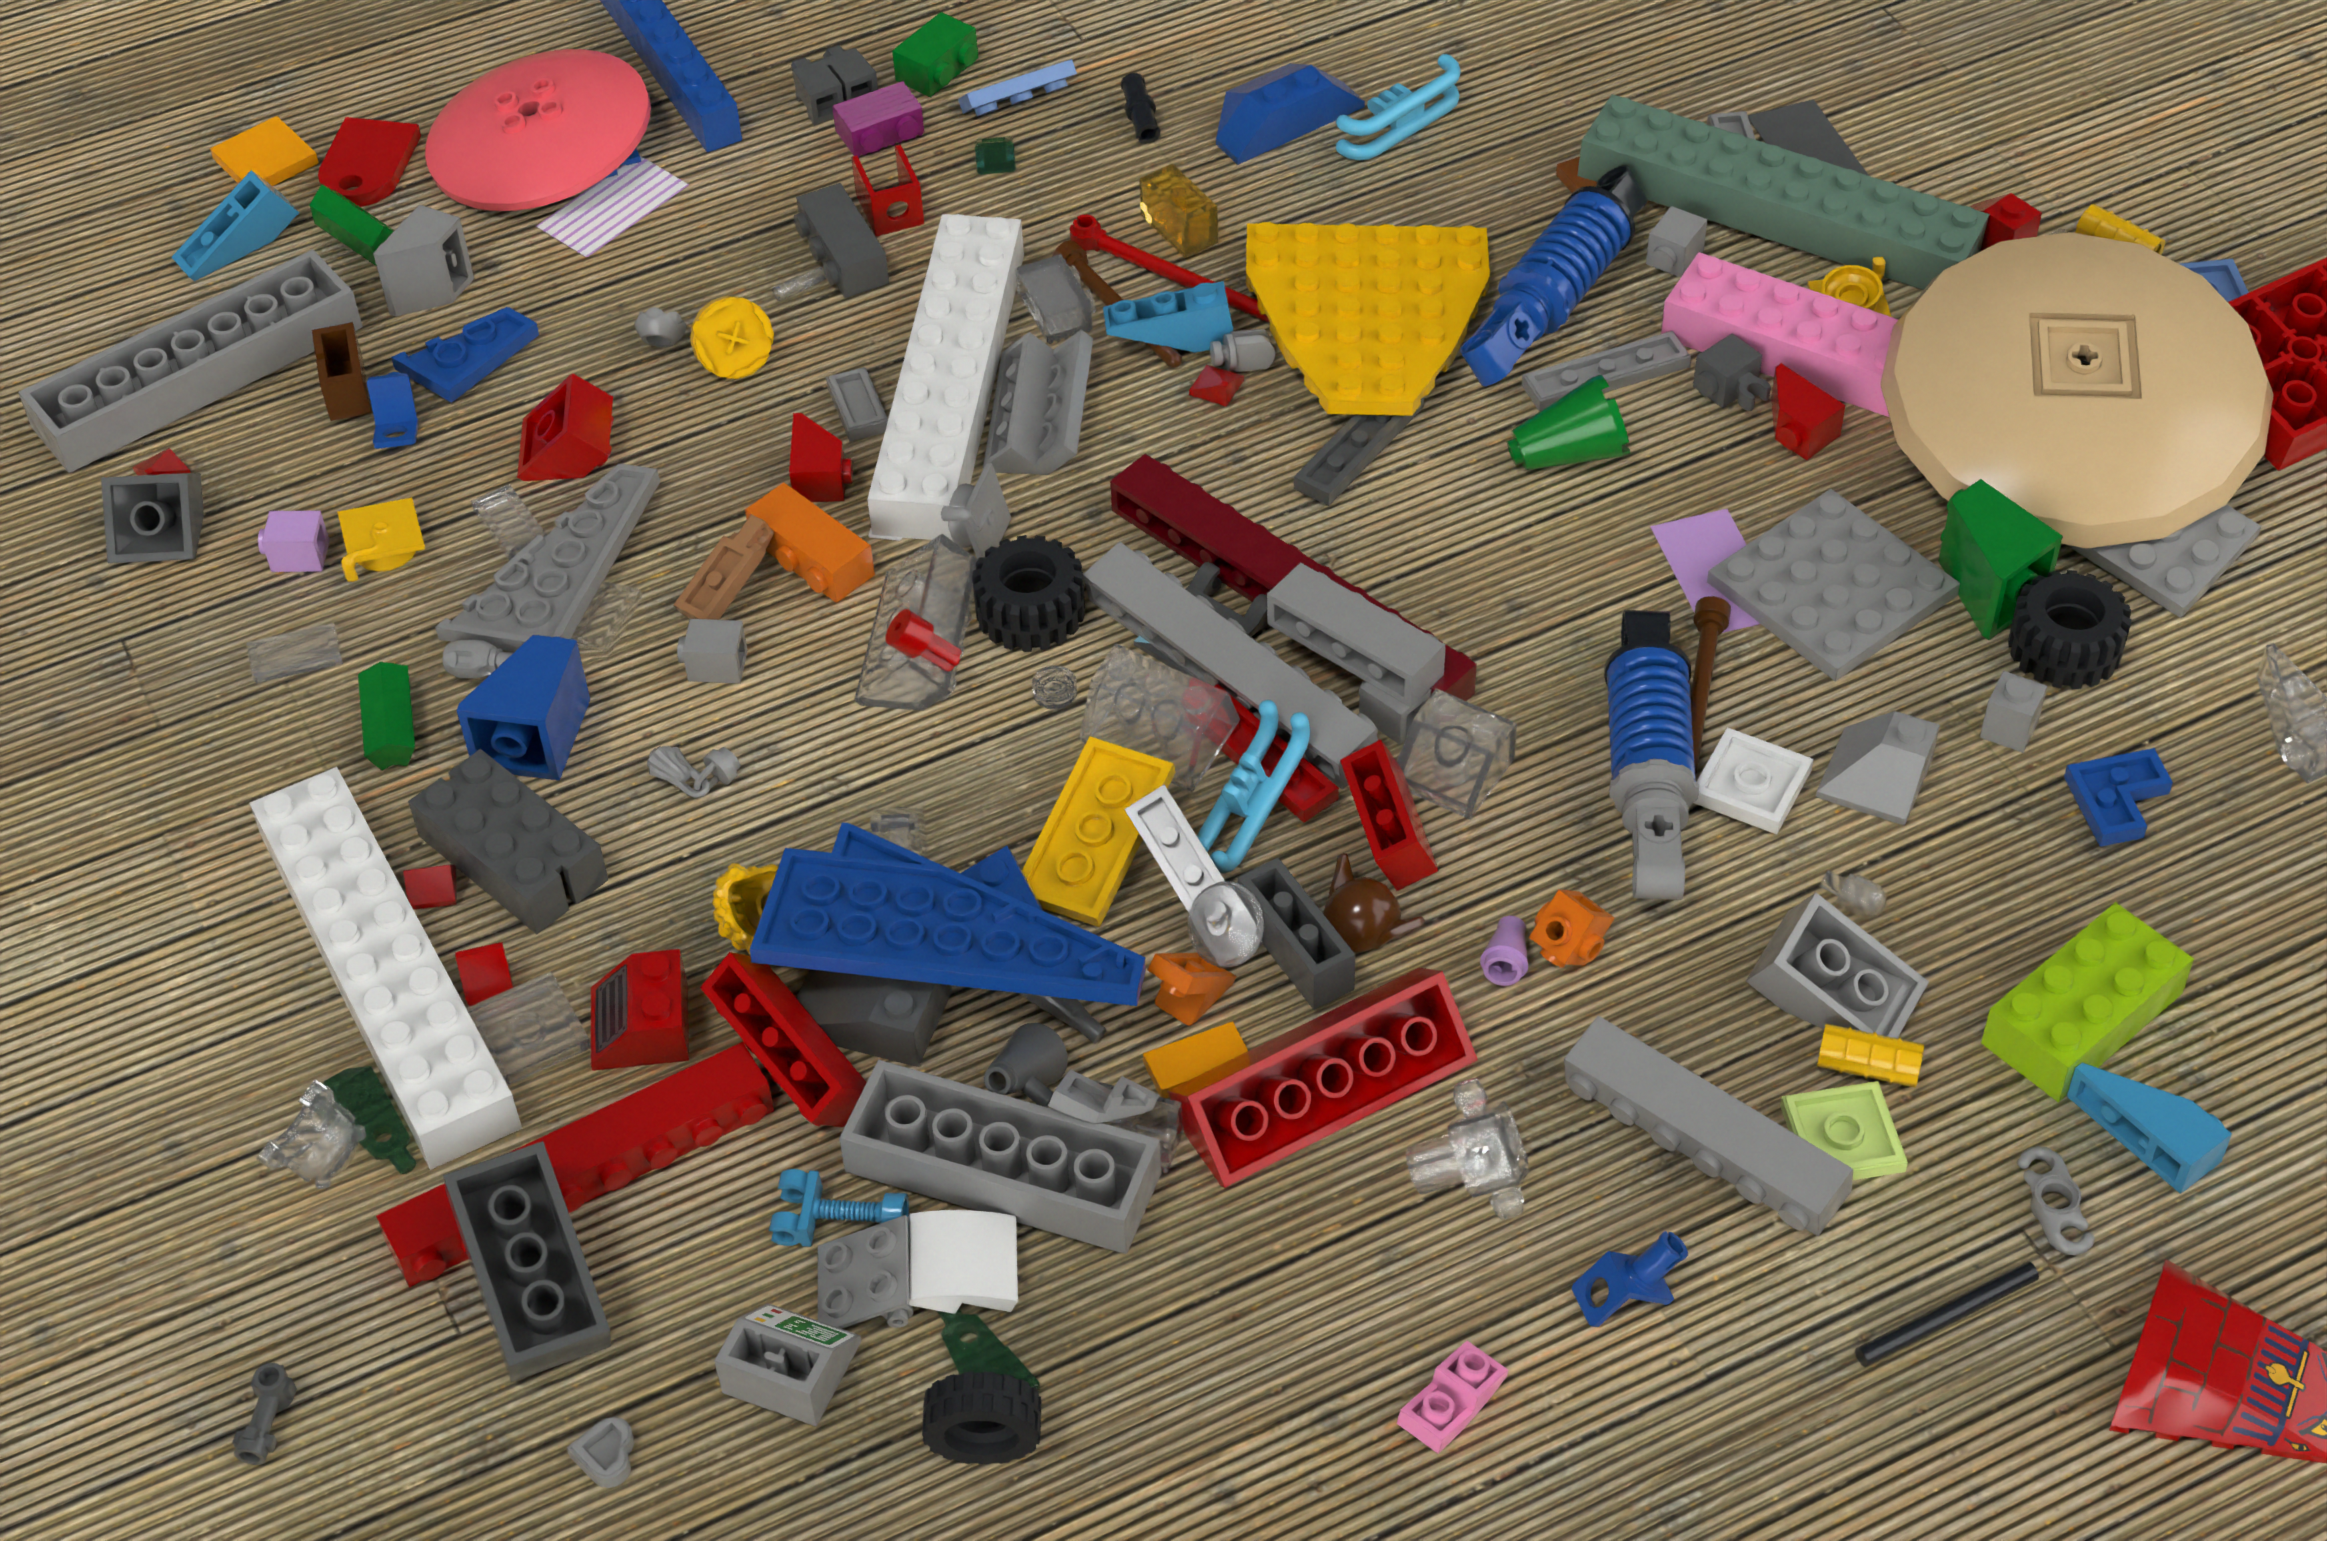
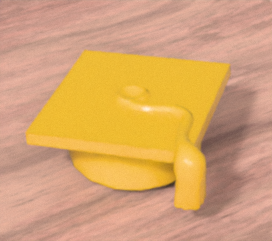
M1873 257L1872 270L1859 265H1844L1830 271L1823 280H1813L1807 283L1810 290L1892 317L1883 291V283L1881 282L1884 277L1886 264L1883 257Z
M412 497L337 511L347 555L341 560V565L348 582H354L359 579L355 570L356 563L367 570L377 572L391 571L405 565L413 558L416 551L425 550Z

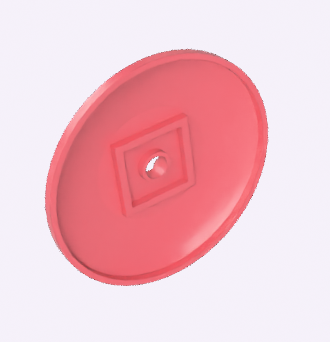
M564 49L541 52L519 58L477 78L447 103L429 131L425 146L426 164L438 188L454 201L469 207L489 211H517L555 203L576 195L598 183L616 170L632 154L644 136L650 120L651 101L642 77L631 65L607 53L585 49Z

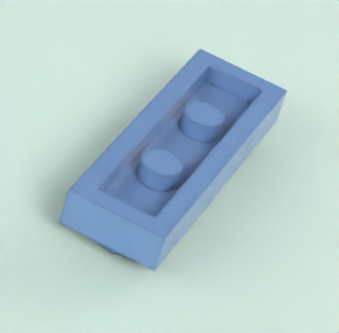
M1071 59L967 93L959 98L958 101L963 114L975 110L976 116H981L998 110V102L1010 99L1011 104L1015 105L1032 99L1031 91L1043 87L1046 94L1063 89L1068 86L1066 80L1076 75L1077 72Z

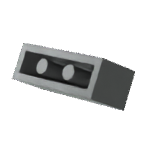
M841 183L796 197L798 214L794 215L796 229L801 238L807 237L810 251L815 261H822L824 272L830 285L836 284L844 298H848L889 284L886 253Z
M1279 858L1237 877L1239 904L1261 937L1264 947L1313 1010L1355 990L1354 952Z

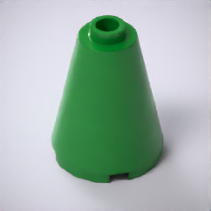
M1602 375L1591 377L1511 430L1513 439L1506 441L1513 463L1515 465L1522 463L1525 470L1617 458L1630 454V449L1625 445L1629 443L1627 431L1615 398L1605 399L1602 389L1609 387L1605 378Z

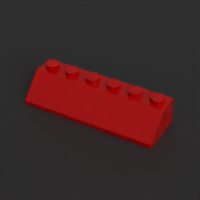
M1419 967L1167 1092L1186 1137L1221 1187L1226 1188L1478 1061V1058L1443 971Z

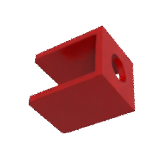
M901 144L895 146L900 186L874 192L858 155L851 157L856 196L875 237L924 225L921 186ZM902 201L908 204L906 211L900 216L891 217L886 214L888 207L895 202Z

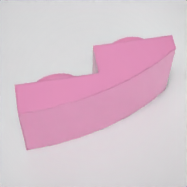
M1466 1341L1436 1367L1432 1382L1400 1410L1397 1424L1439 1454L1478 1414L1505 1380L1509 1370L1472 1343Z

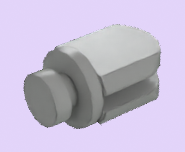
M1263 328L1230 331V334H1224L1223 345H1221L1220 341L1210 342L1212 365L1220 366L1224 361L1228 371L1241 372L1267 369L1273 363L1276 355L1270 336Z

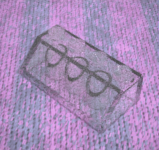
M944 534L939 535L886 572L854 701L860 706L923 711L939 700H946L956 687L957 680L955 676L958 665L951 671H944L921 656L909 658L888 645L885 640L887 629L894 617L900 611L909 609L932 623L935 634L957 646L961 650V659L964 653L963 641L966 628L972 618L970 613L974 597L972 575L973 571L976 570L975 564L978 559Z

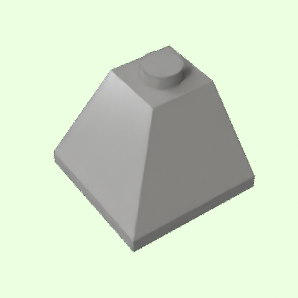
M1893 711L1845 727L1817 789L1816 798L1905 826L1933 760L1940 725Z

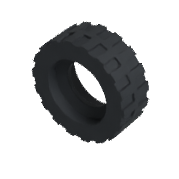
M972 1371L946 1376L945 1379L932 1383V1387L927 1388L925 1391L922 1424L923 1442L930 1447L933 1453H938L948 1460L953 1459L966 1464H1003L1014 1459L1024 1458L1026 1454L1035 1451L1036 1444L1039 1445L1042 1401L1039 1391L1035 1387L1029 1386L1028 1382L1022 1379L1018 1380L1007 1374L1001 1375L984 1371V1373H974Z

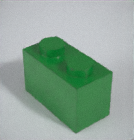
M943 12L938 13L892 50L895 81H904L905 86L907 85V87L931 98L978 59L976 28Z

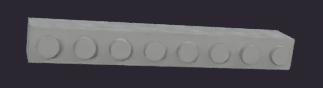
M1119 541L1083 573L1088 598L1092 603L1135 635L1144 638L1200 680L1207 689H1211L1219 684L1259 720V704L1264 700L1273 701L1277 706L1279 714L1276 734L1287 744H1289L1292 734L1291 716L1294 713L1303 712L1308 717L1310 723V739L1303 757L1342 790L1348 785L1340 759L1378 741V730L1366 715L1362 713L1356 715L1344 706L1337 694L1329 689L1323 691L1312 683L1303 669L1297 665L1291 667L1282 661L1269 644L1263 641L1258 643L1252 639L1236 620L1232 618L1226 620L1215 611L1212 604L1201 595L1196 597L1184 589L1177 577L1169 572L1162 573L1153 566L1150 559L1140 550L1132 551Z

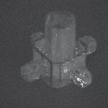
M1476 1078L1461 1081L1454 1086L1453 1096L1457 1111H1463V1113L1457 1114L1448 1125V1135L1407 1147L1406 1159L1411 1179L1421 1195L1460 1183L1465 1184L1467 1191L1473 1198L1492 1193L1489 1201L1495 1214L1501 1220L1516 1217L1523 1212L1524 1200L1520 1187H1515V1185L1521 1184L1527 1176L1529 1164L1511 1109L1504 1100L1485 1105L1488 1096L1482 1083Z

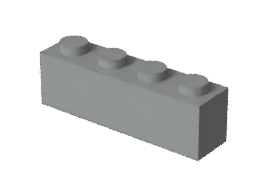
M1300 563L1267 593L1268 625L1410 707L1444 675V643L1440 642L1435 636L1424 633L1403 621L1398 615L1387 612L1369 602L1361 594L1352 592L1332 581L1324 573L1316 572Z

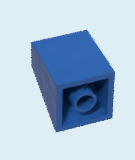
M532 635L459 703L456 711L469 757L481 749L513 775L560 781L590 702L577 640Z

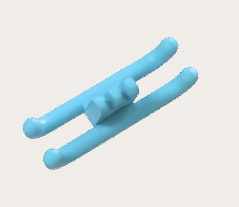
M1441 54L1437 61L1438 65L1445 71L1441 76L1414 92L1402 84L1396 83L1390 87V91L1385 90L1378 97H1373L1367 101L1368 109L1374 114L1369 119L1355 120L1348 115H1340L1336 120V125L1341 131L1350 135H1371L1388 125L1391 126V130L1370 143L1363 145L1353 144L1348 140L1341 139L1336 143V151L1340 155L1352 160L1372 159L1449 113L1457 106L1460 98L1458 88L1454 85L1459 80L1461 74L1459 63L1451 55ZM1439 94L1444 95L1442 99L1424 109L1426 102Z
M1264 700L1259 704L1260 724L1256 735L1246 752L1241 756L1238 766L1234 768L1228 783L1224 785L1221 795L1197 834L1198 839L1208 852L1231 813L1246 818L1227 851L1224 853L1217 850L1210 855L1220 873L1231 872L1242 862L1301 761L1310 739L1309 719L1303 712H1297L1291 716L1292 734L1289 744L1271 776L1268 777L1263 770L1261 761L1276 735L1279 714L1277 706L1273 701Z

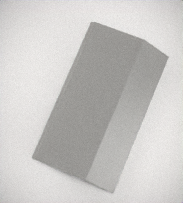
M1080 330L1053 350L1032 333L1028 332L1002 352L983 469L986 463H992L996 473L1049 475L1077 455L1093 344L1091 336Z

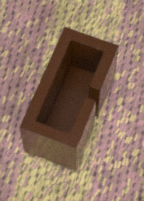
M353 322L312 330L319 382L330 421L372 413L363 357Z

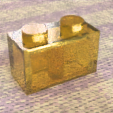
M1173 163L1139 178L1141 216L1184 258L1218 243L1217 205Z

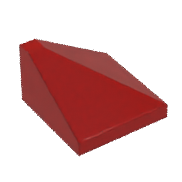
M1206 364L1190 388L1189 395L1227 407L1243 383L1244 376Z
M170 448L133 466V470L138 476L191 473L188 467Z

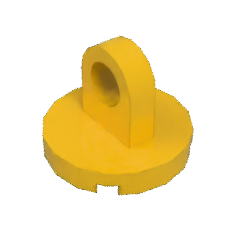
M723 296L711 300L699 310L691 326L690 342L694 356L706 370L719 377L740 379L754 374L766 363L771 350V344H773L774 332L769 317L760 306L743 297Z

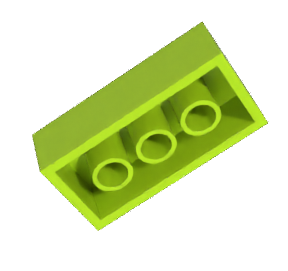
M2115 902L1990 1008L1981 1044L2059 1103L2068 1094L2075 1067L2085 1063L2099 1068L2183 994L2194 958Z

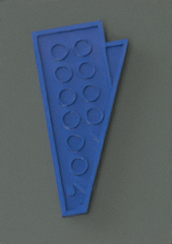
M845 822L841 823L832 853L785 848L750 947L751 963L1138 1006L1146 971L1145 957Z

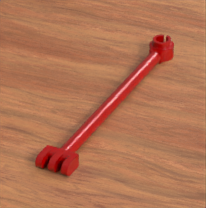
M1079 215L1077 220L1074 219L1073 225H1070V240L1075 241L1085 251L1095 250L1098 252L1101 249L1188 288H1193L1201 283H1217L1106 235V231L1101 229L1100 223L1092 215ZM1225 286L1229 306L1270 323L1266 314L1261 315L1257 307L1258 300Z

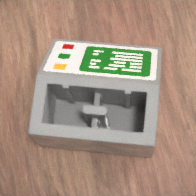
M767 1303L738 1317L714 1362L722 1393L817 1427L862 1339L861 1335Z

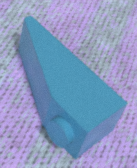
M251 170L176 251L172 259L189 278L196 281L273 242L299 212L281 192Z
M2085 1063L2075 1067L2067 1097L2180 1194L2222 1162L2232 1133L2224 1127L2216 1116L2204 1111L2194 1101Z

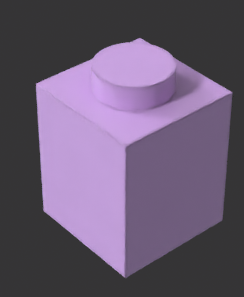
M269 511L265 529H260L258 534V547L261 554H266L271 572L323 571L330 540L321 511Z

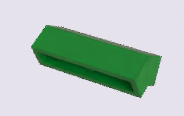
M321 184L309 205L314 224L377 266L373 253L395 230L339 192Z
M380 661L358 674L364 757L383 771L392 765L408 766L415 749L408 665Z

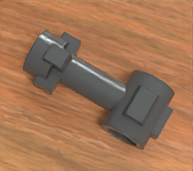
M277 1363L263 1364L255 1371L251 1387L259 1398L249 1426H246L245 1431H236L232 1442L235 1447L234 1456L248 1464L261 1465L265 1463L268 1452H274L277 1439L275 1435L269 1434L277 1411L287 1408L292 1403L297 1390L292 1378L288 1377L284 1366Z

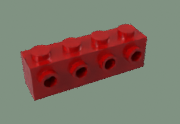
M729 952L702 984L700 989L714 1004L717 1012L728 1021L742 1038L745 1046L765 1066L772 1079L783 1088L797 1105L800 1113L811 1124L816 1126L845 1127L867 1082L769 965L751 963V956Z

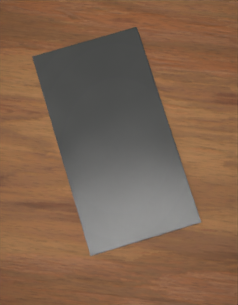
M1814 99L1748 115L1750 122L1765 143L1868 175Z

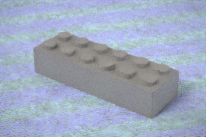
M879 1059L839 1137L844 1169L847 1173L977 1211L1014 1215L1018 1223L1124 1254L1128 1253L1161 1175L1160 1139L1104 1123L1094 1124L1083 1121L1055 1109Z

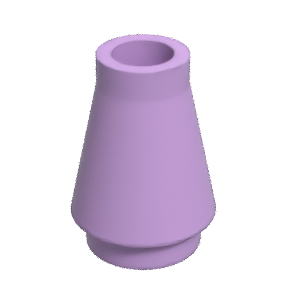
M1505 916L1499 920L1495 933L1481 955L1480 963L1484 975L1494 984L1501 986L1513 985L1528 970L1525 940L1526 925L1518 917Z

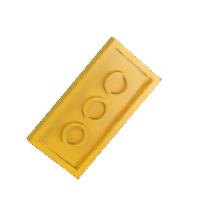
M1089 736L1022 869L1042 908L1100 928L1143 840L1124 809L1164 784L1168 789L1176 773L1174 763Z

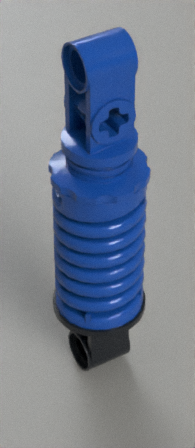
M1621 165L1608 171L1598 180L1596 187L1585 186L1575 190L1566 200L1562 210L1536 239L1515 267L1510 269L1508 275L1503 276L1498 286L1500 297L1495 301L1493 311L1481 323L1473 336L1460 348L1461 354L1482 386H1489L1502 380L1511 372L1513 365L1534 341L1539 340L1544 333L1549 334L1558 331L1560 325L1567 322L1570 313L1614 258L1632 241L1635 234L1633 217L1646 205L1648 199L1627 165Z

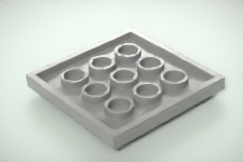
M1829 489L1710 569L1707 578L1708 584L1835 682L1958 596L1960 583L1832 489Z

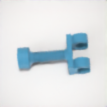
M787 1169L781 1172L778 1185V1189H782L780 1198L790 1203H803L801 1214L799 1216L785 1211L774 1213L771 1218L769 1231H773L771 1241L776 1244L793 1246L801 1243L802 1246L811 1247L817 1219L826 1218L830 1220L831 1218V1220H835L836 1218V1220L846 1219V1221H850V1219L855 1221L856 1219V1221L861 1220L863 1222L865 1220L866 1222H870V1220L875 1222L876 1220L877 1223L881 1224L904 1215L908 1217V1194L885 1193L883 1200L877 1202V1204L876 1202L866 1203L865 1201L861 1203V1201L821 1200L823 1186L819 1171L809 1170V1173L798 1169Z

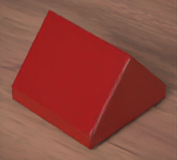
M455 864L403 870L407 899L413 910L457 905Z

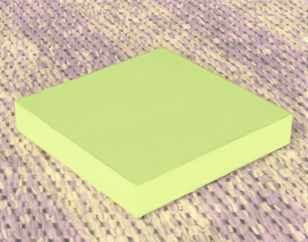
M1878 1081L1781 1097L1780 1107L1788 1130L1853 1168V1180L1906 1172L1908 1162Z

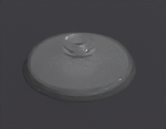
M1222 881L1206 887L1195 898L1189 911L1188 933L1192 946L1203 960L1217 967H1235L1249 960L1261 944L1265 929L1264 914L1258 899L1248 888L1236 882Z

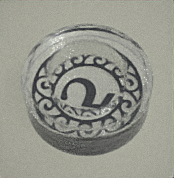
M1054 665L1040 669L1032 679L1034 700L1037 704L1047 709L1067 707L1077 696L1076 676L1071 670L1063 666Z

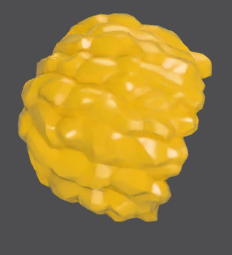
M731 863L727 871L716 879L715 884L717 887L713 891L714 898L712 904L715 908L713 911L714 920L719 923L718 933L721 937L731 940L736 950H747L749 955L756 929L778 870V866L775 864H768L760 868L749 866L746 869L739 863Z

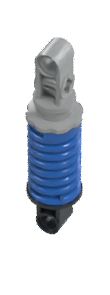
M1623 610L1621 647L1613 652L1605 663L1604 677L1608 687L1612 774L1609 794L1610 798L1615 802V808L1622 813L1624 827L1632 833L1633 898L1682 900L1685 887L1684 857H1682L1681 831L1689 820L1688 808L1698 798L1699 784L1695 780L1689 685L1692 673L1691 663L1685 652L1670 644L1671 621L1669 611Z

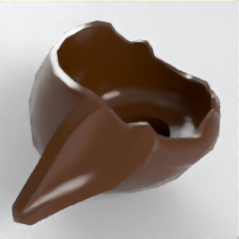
M1346 853L1338 855L1328 901L1323 914L1354 954L1373 949L1379 950L1388 942L1398 940L1425 924L1422 916L1401 920L1400 904L1389 888L1371 877L1354 879L1348 855Z

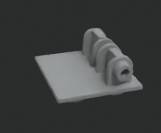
M904 1215L818 1245V1321L842 1329L881 1315L887 1319V1323L891 1327L900 1328L908 1324V1319L913 1315V1306L909 1305L907 1216Z

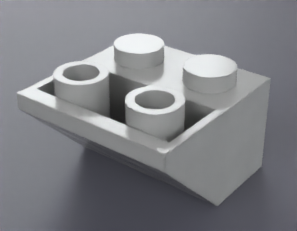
M420 204L373 253L389 314L396 317L451 304L474 280L460 217Z

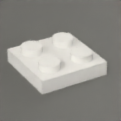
M1727 727L1696 782L1699 784V795L1693 803L1778 834L1812 771L1813 759Z

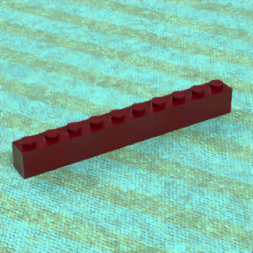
M1146 453L1110 480L1111 508L1114 513L1200 568L1205 562L1219 567L1220 574L1216 577L1220 578L1223 584L1251 602L1259 594L1267 595L1297 565L1302 563L1316 572L1324 573L1332 581L1346 589L1361 594L1366 600L1385 611L1398 615L1403 621L1422 632L1433 635L1430 631L1423 630L1402 617L1397 610L1388 608L1375 600L1362 588L1355 587L1342 579L1329 567L1320 565L1309 558L1296 546L1287 544L1263 525L1254 523L1237 512L1231 505L1223 503L1205 492L1200 485L1191 483L1167 464L1158 462ZM1446 644L1444 675L1430 688V718L1439 724L1444 722L1475 694L1477 664L1466 654L1457 652Z

